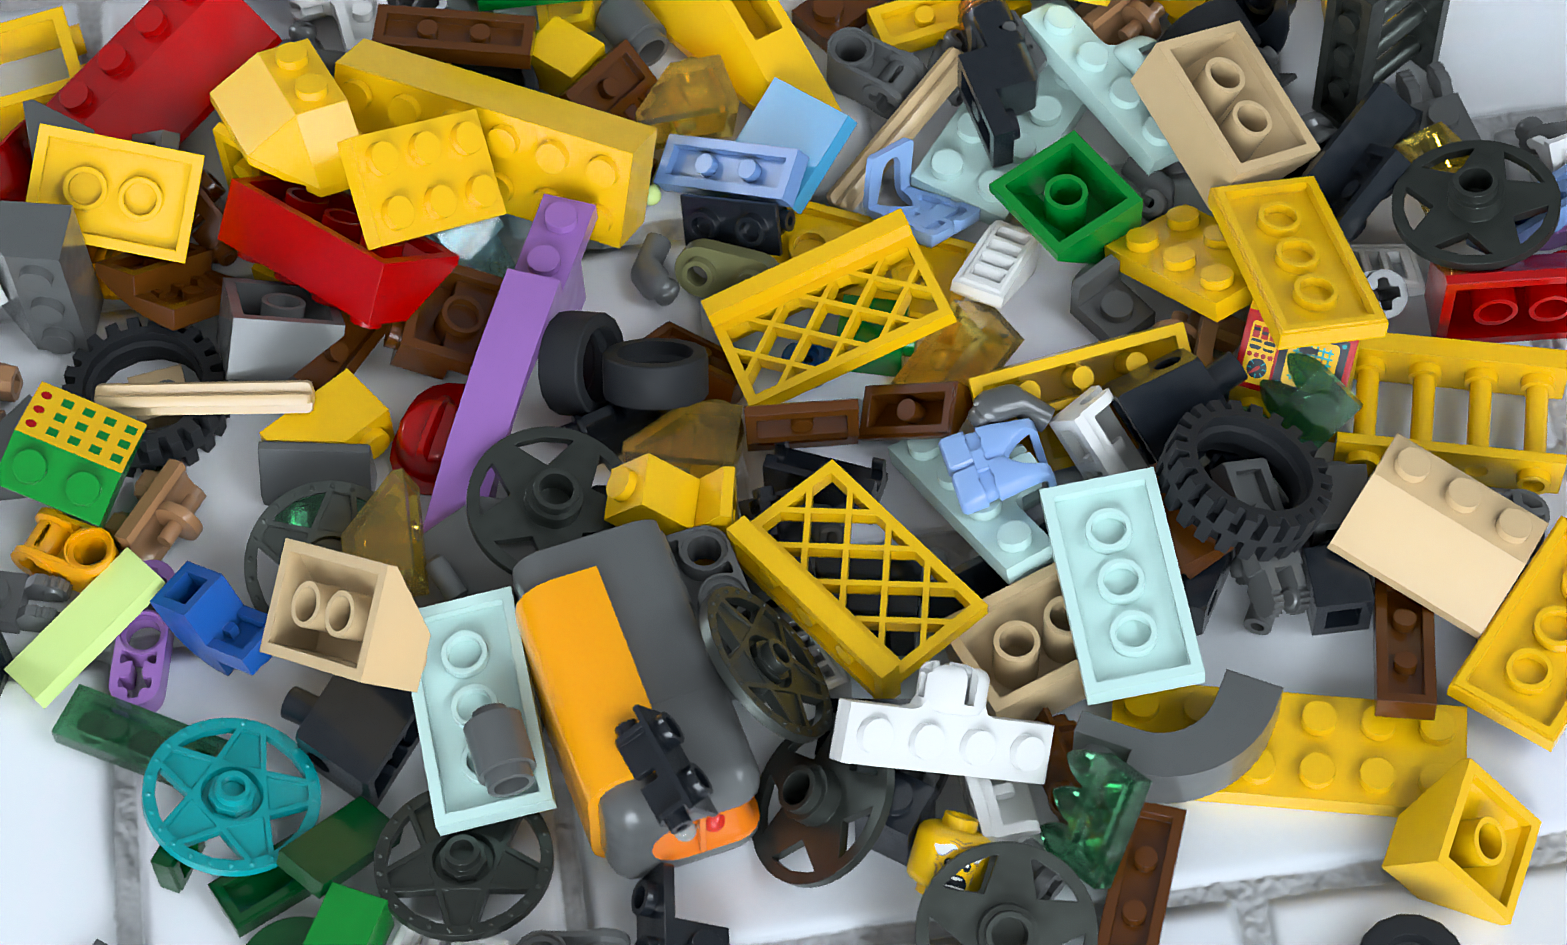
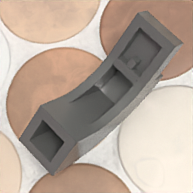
M1226 669L1216 698L1209 711L1193 725L1167 733L1139 730L1082 711L1074 730L1072 757L1082 761L1086 767L1093 771L1104 774L1112 772L1122 774L1121 797L1162 804L1200 799L1214 794L1237 781L1259 759L1269 742L1278 719L1284 687Z

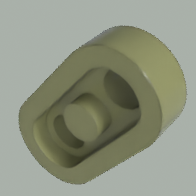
M703 238L690 242L676 259L674 269L675 276L682 288L692 295L708 298L745 279H749L777 266L779 263L772 256L764 252ZM693 266L704 269L707 278L699 276Z

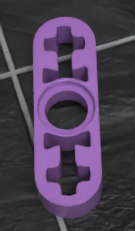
M143 561L165 583L175 574L173 569L163 561ZM148 606L116 637L109 677V691L117 710L122 715L132 719L149 717L156 713L163 705L175 636L157 611L148 609ZM153 628L161 633L158 642L148 649H135L129 645L133 634L140 629ZM136 666L142 668V675L147 688L140 689L138 697L131 698L128 691L133 690L136 686Z

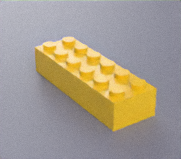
M365 38L335 62L334 80L348 100L359 135L476 109L507 214L533 222L544 193L595 204L598 218L590 240L618 249L644 223L656 143V127Z

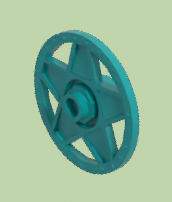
M215 718L197 722L179 730L157 749L149 761L144 774L141 800L144 818L149 830L157 842L171 856L201 872L218 876L239 877L263 873L278 867L276 861L279 850L316 826L321 808V785L316 769L308 755L298 748L297 743L286 734L267 724L254 720ZM232 734L217 757L183 747L203 737ZM267 743L273 745L291 759L303 778L267 771ZM159 773L184 796V799L164 821H162L159 815L155 798L156 782ZM307 811L298 831L281 847L274 850L270 820ZM220 836L239 860L213 858L188 847Z

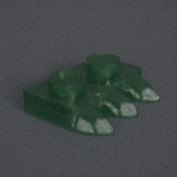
M1289 353L1287 355L1288 371L1298 389L1295 390L1280 381L1263 379L1260 382L1261 399L1270 416L1274 412L1284 418L1281 424L1283 428L1287 430L1292 425H1295L1303 432L1299 441L1303 443L1311 440L1319 449L1362 408L1363 403L1322 362L1306 354ZM1243 406L1244 411H1246L1248 407ZM1263 413V417L1269 419V417Z
M1088 749L1073 750L1068 752L1067 760L1072 774L1081 784L1082 789L1076 786H1061L1053 790L1052 793L1057 809L1068 822V825L1058 822L1040 825V837L1048 852L1066 863L1081 880L1093 889H1110L1153 781L1113 753H1097Z

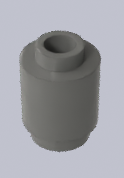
M604 0L596 17V26L613 47L627 39L648 67L658 62L665 55L669 47L666 29L642 0Z
M491 703L476 709L472 713V718L464 725L463 732L478 782L486 786L488 794L492 797H508L525 791L535 781L533 771L536 769L537 764L521 712L518 709L506 707L503 703Z

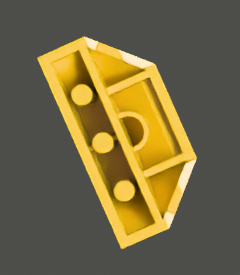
M308 38L284 43L279 47L256 53L210 92L211 103L249 165L284 181L304 185L308 192L321 198L350 189L336 142L359 136L348 100Z
M1178 322L1012 364L968 378L967 381L972 401L982 391L1005 384H1014L1054 407V417L1091 386L1100 385L1102 387L1107 382L1177 349L1184 348L1189 352L1191 350L1184 323ZM1110 403L1109 406L1111 410L1117 417L1118 421L1124 428L1125 432L1131 439L1136 449H1138L1139 447L1136 444L1135 440L1133 439L1130 432L1124 425L1123 421L1117 414L1116 410ZM1015 417L1006 421L1017 420V418ZM1049 423L1042 432L1037 431L1048 465L1051 466L1052 471L1075 466ZM1027 435L1018 444H1022L1027 449V452H1031L1036 459L1029 435Z

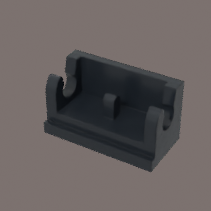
M789 441L774 442V455L767 453L762 466L764 486H773L775 492L789 488L794 489L832 460V458L792 449L789 446ZM873 457L871 468L833 459L880 503L888 481L885 459ZM831 482L814 495L813 503L827 504L833 508L846 509L847 496ZM854 503L853 509H860V508Z

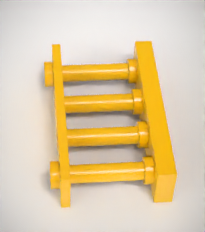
M1388 332L1386 337L1361 340L1354 375L1357 384L1353 433L1337 432L1332 461H1342L1348 464H1366L1368 477H1370L1395 438L1376 435L1379 382L1411 384L1413 392L1409 440L1487 487L1527 489L1538 495L1559 493L1567 465V455L1546 453L1548 399L1562 400L1567 383V350ZM1436 387L1469 391L1466 445L1432 441ZM1492 393L1526 397L1523 450L1489 447Z

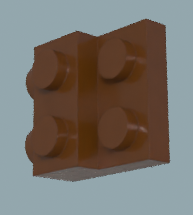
M458 264L407 321L388 324L383 346L393 349L390 365L443 380L448 370L469 376L479 343L504 278Z

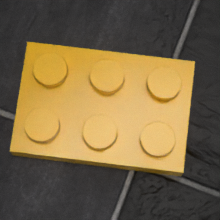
M476 109L354 136L336 142L368 251L507 214Z
M40 123L26 202L73 205L86 245L186 263L205 155Z
M1186 203L1171 208L1166 214L1141 227L1129 230L1126 235L1104 246L1105 258L1112 254L1120 261L1119 272L1215 322L1221 321L1252 303L1253 297L1215 218Z

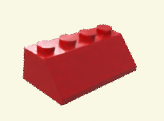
M149 0L45 106L93 129L95 134L132 141L133 134L165 130L179 133L180 145L215 110L210 101V92L256 53L275 48L283 40L244 0Z
M273 175L231 179L218 235L220 241L238 250L237 256L241 259L264 265L275 272L274 277L277 280L304 288L312 293L311 298L317 303L337 307L350 315L349 319L352 323L368 329H379L385 323L407 321L457 267L460 255L425 236L368 251L351 195L341 191L321 198L308 192L304 185L287 182Z
M1559 250L1552 254L1531 255L1516 264L1487 271H1461L1430 262L1424 297L1432 337L1489 343L1567 338V250Z

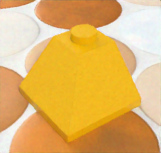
M1460 759L1398 816L1382 868L1418 899L1498 925H1510L1542 822L1473 759Z

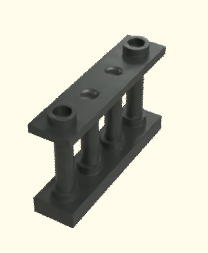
M1328 0L1311 109L1326 116L1333 126L1339 129L1377 81L1383 82L1409 60L1426 72L1427 64L1435 63L1439 60L1450 0Z

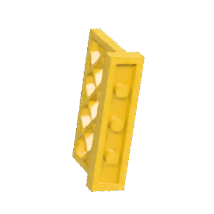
M901 208L701 300L748 405L783 403L957 322ZM913 260L915 265L906 282L885 277L887 271ZM921 280H923L926 286L919 285ZM857 285L864 286L856 305L834 301L837 294ZM878 290L900 294L891 313L869 308ZM912 298L934 302L938 309L918 319L904 316ZM807 308L814 310L805 329L784 324L788 317ZM828 313L849 318L840 337L818 332ZM862 321L884 326L880 336L867 343L853 340ZM755 332L764 333L755 352L735 348L732 344ZM778 336L799 341L790 360L768 355ZM812 344L834 349L829 360L817 366L803 363ZM742 363L748 364L746 370H744ZM761 368L783 372L776 385L755 394L752 386Z
M833 459L752 521L743 515L726 528L727 538L730 541L740 568L874 699H895L901 694L900 683L988 614V605ZM831 482L847 496L846 509L813 508L814 495ZM854 503H855L860 509H853ZM781 521L804 522L802 542H778L768 531ZM812 522L845 523L843 544L810 543ZM852 523L877 524L885 531L884 545L851 544ZM892 539L900 546L892 545ZM793 556L801 557V564ZM809 557L842 558L841 579L815 578L808 571ZM850 558L883 559L882 581L848 579ZM891 560H916L924 568L923 582L889 581ZM931 576L938 582H931ZM832 593H840L839 600ZM847 594L881 595L880 616H854L846 608ZM888 595L922 596L921 618L887 617ZM930 596L955 597L966 608L953 619L928 618ZM870 630L878 631V638ZM886 631L920 632V645L900 660L885 645ZM928 632L934 633L927 639Z

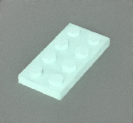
M1047 63L1046 68L1039 74L1040 80L1036 107L1016 116L1020 127V139L1014 140L1013 163L996 168L992 167L963 101L911 175V187L951 198L950 200L958 203L964 202L979 207L981 210L979 220L988 225H991L996 220L1010 223L1014 216L989 191V184L1072 132L1088 108Z
M1154 467L1039 489L1042 510L1087 704L1093 705L1205 683V669Z
M511 586L418 608L431 636L427 649V662L421 675L418 692L411 693L435 826L440 836L557 808L530 668L516 623V597ZM491 703H503L506 707L515 708L521 712L537 764L536 769L533 771L535 778L533 785L521 793L508 797H492L488 794L486 786L478 782L463 732V727L472 718V713L476 709Z

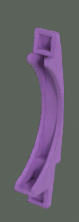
M544 193L514 269L507 268L479 343L448 437L421 535L466 504L469 480L478 461L495 443L511 434L522 396L538 359L543 334L549 322L559 312L582 310L586 300L581 260L598 218L595 204ZM492 467L487 472L481 486L480 496L496 498L499 479Z

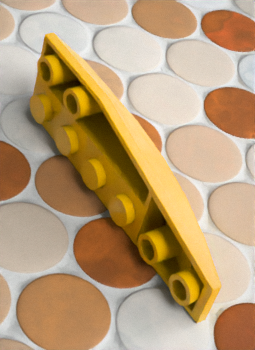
M642 0L665 27L668 41L752 112L774 77L841 111L824 77L779 0Z

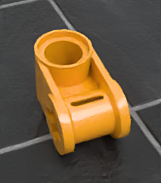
M42 507L35 516L37 525L24 545H17L10 556L14 564L23 572L29 574V576L36 573L60 576V578L66 579L73 585L72 590L81 593L120 553L110 533L103 528L73 519L56 509Z

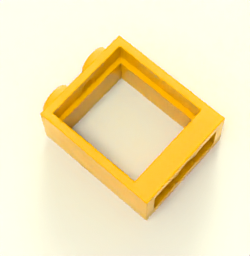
M63 6L0 23V65L61 48L70 75L66 79L0 97V142L25 119L23 101L35 100L46 105L85 65L80 64L78 56L88 53L79 23L71 26L68 25Z

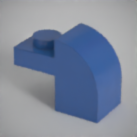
M186 561L149 601L173 634L190 651L205 663L227 676L234 669L253 676L262 665L272 658V655L259 652L268 614L244 605L221 573Z

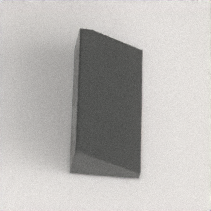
M262 441L258 444L260 488L264 505L269 506L277 498L298 486L317 481H344L375 492L377 471L371 446L368 444ZM317 494L296 501L289 507L320 508L325 494ZM356 498L358 509L371 508V506Z

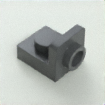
M1112 254L1097 264L1090 263L1083 267L1074 277L1071 287L1070 313L1099 341L1148 330L1155 324L1156 312L1119 279L1120 261Z

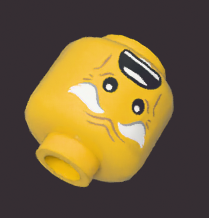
M945 810L942 819L931 818L920 822L907 861V873L917 882L915 890L923 895L931 879L952 858L970 848L991 842L977 830L978 819L958 811ZM990 856L965 866L948 880L944 887L978 893L983 883Z

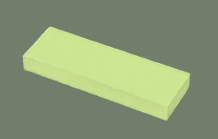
M127 547L4 670L45 709L150 604L149 601L166 584L165 581Z

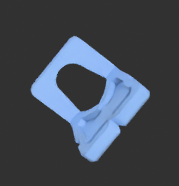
M902 138L868 156L863 196L864 212L870 218L876 220L901 208L917 243L932 248L950 238L953 234H957L979 221L981 210L979 207L964 202L958 203L950 200L951 198L911 187L914 142L911 139ZM892 158L894 160L895 190L900 199L908 206L877 204L883 170Z
M1029 418L974 427L975 432L964 435L963 431L942 438L938 443L964 514L969 515L990 506L989 503L1001 498V501L1042 482H1046L1047 487L1057 486L1051 466L1048 465L1035 424ZM1027 435H1029L1038 463H1023L1009 459L1013 449Z

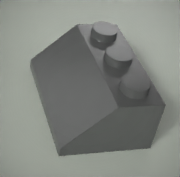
M0 200V285L8 300L7 303L2 305L3 309L38 350H47L60 355L76 352L78 348L89 352L86 340L97 332L104 297L73 205Z

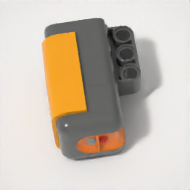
M644 519L549 547L520 560L512 573L514 594L517 602L515 609L516 623L525 649L532 683L540 703V714L593 853L606 858L617 874L628 879H640L661 862L673 864L674 868L738 848L750 841L757 831L760 821L759 808L754 797L760 784L759 767L732 700L736 698L727 689L707 652L699 622L702 602L716 589L729 586L751 593L725 533L716 527L703 525L665 536L663 530L660 531L657 521ZM699 559L715 561V563L706 566L698 565L694 562ZM730 604L748 621L750 620L752 612ZM719 633L725 652L729 656L732 650ZM637 704L659 712H666L676 721L685 739L680 745L689 762L698 765L712 785L713 793L709 797L718 812L717 816L711 817L693 812L689 815L693 821L692 825L678 834H671L668 827L662 828L659 826L656 817L641 792L642 788L658 778L657 773L654 771L641 781L635 780L615 746V741L618 738L615 728L628 719L634 718L639 722L632 709L633 706Z

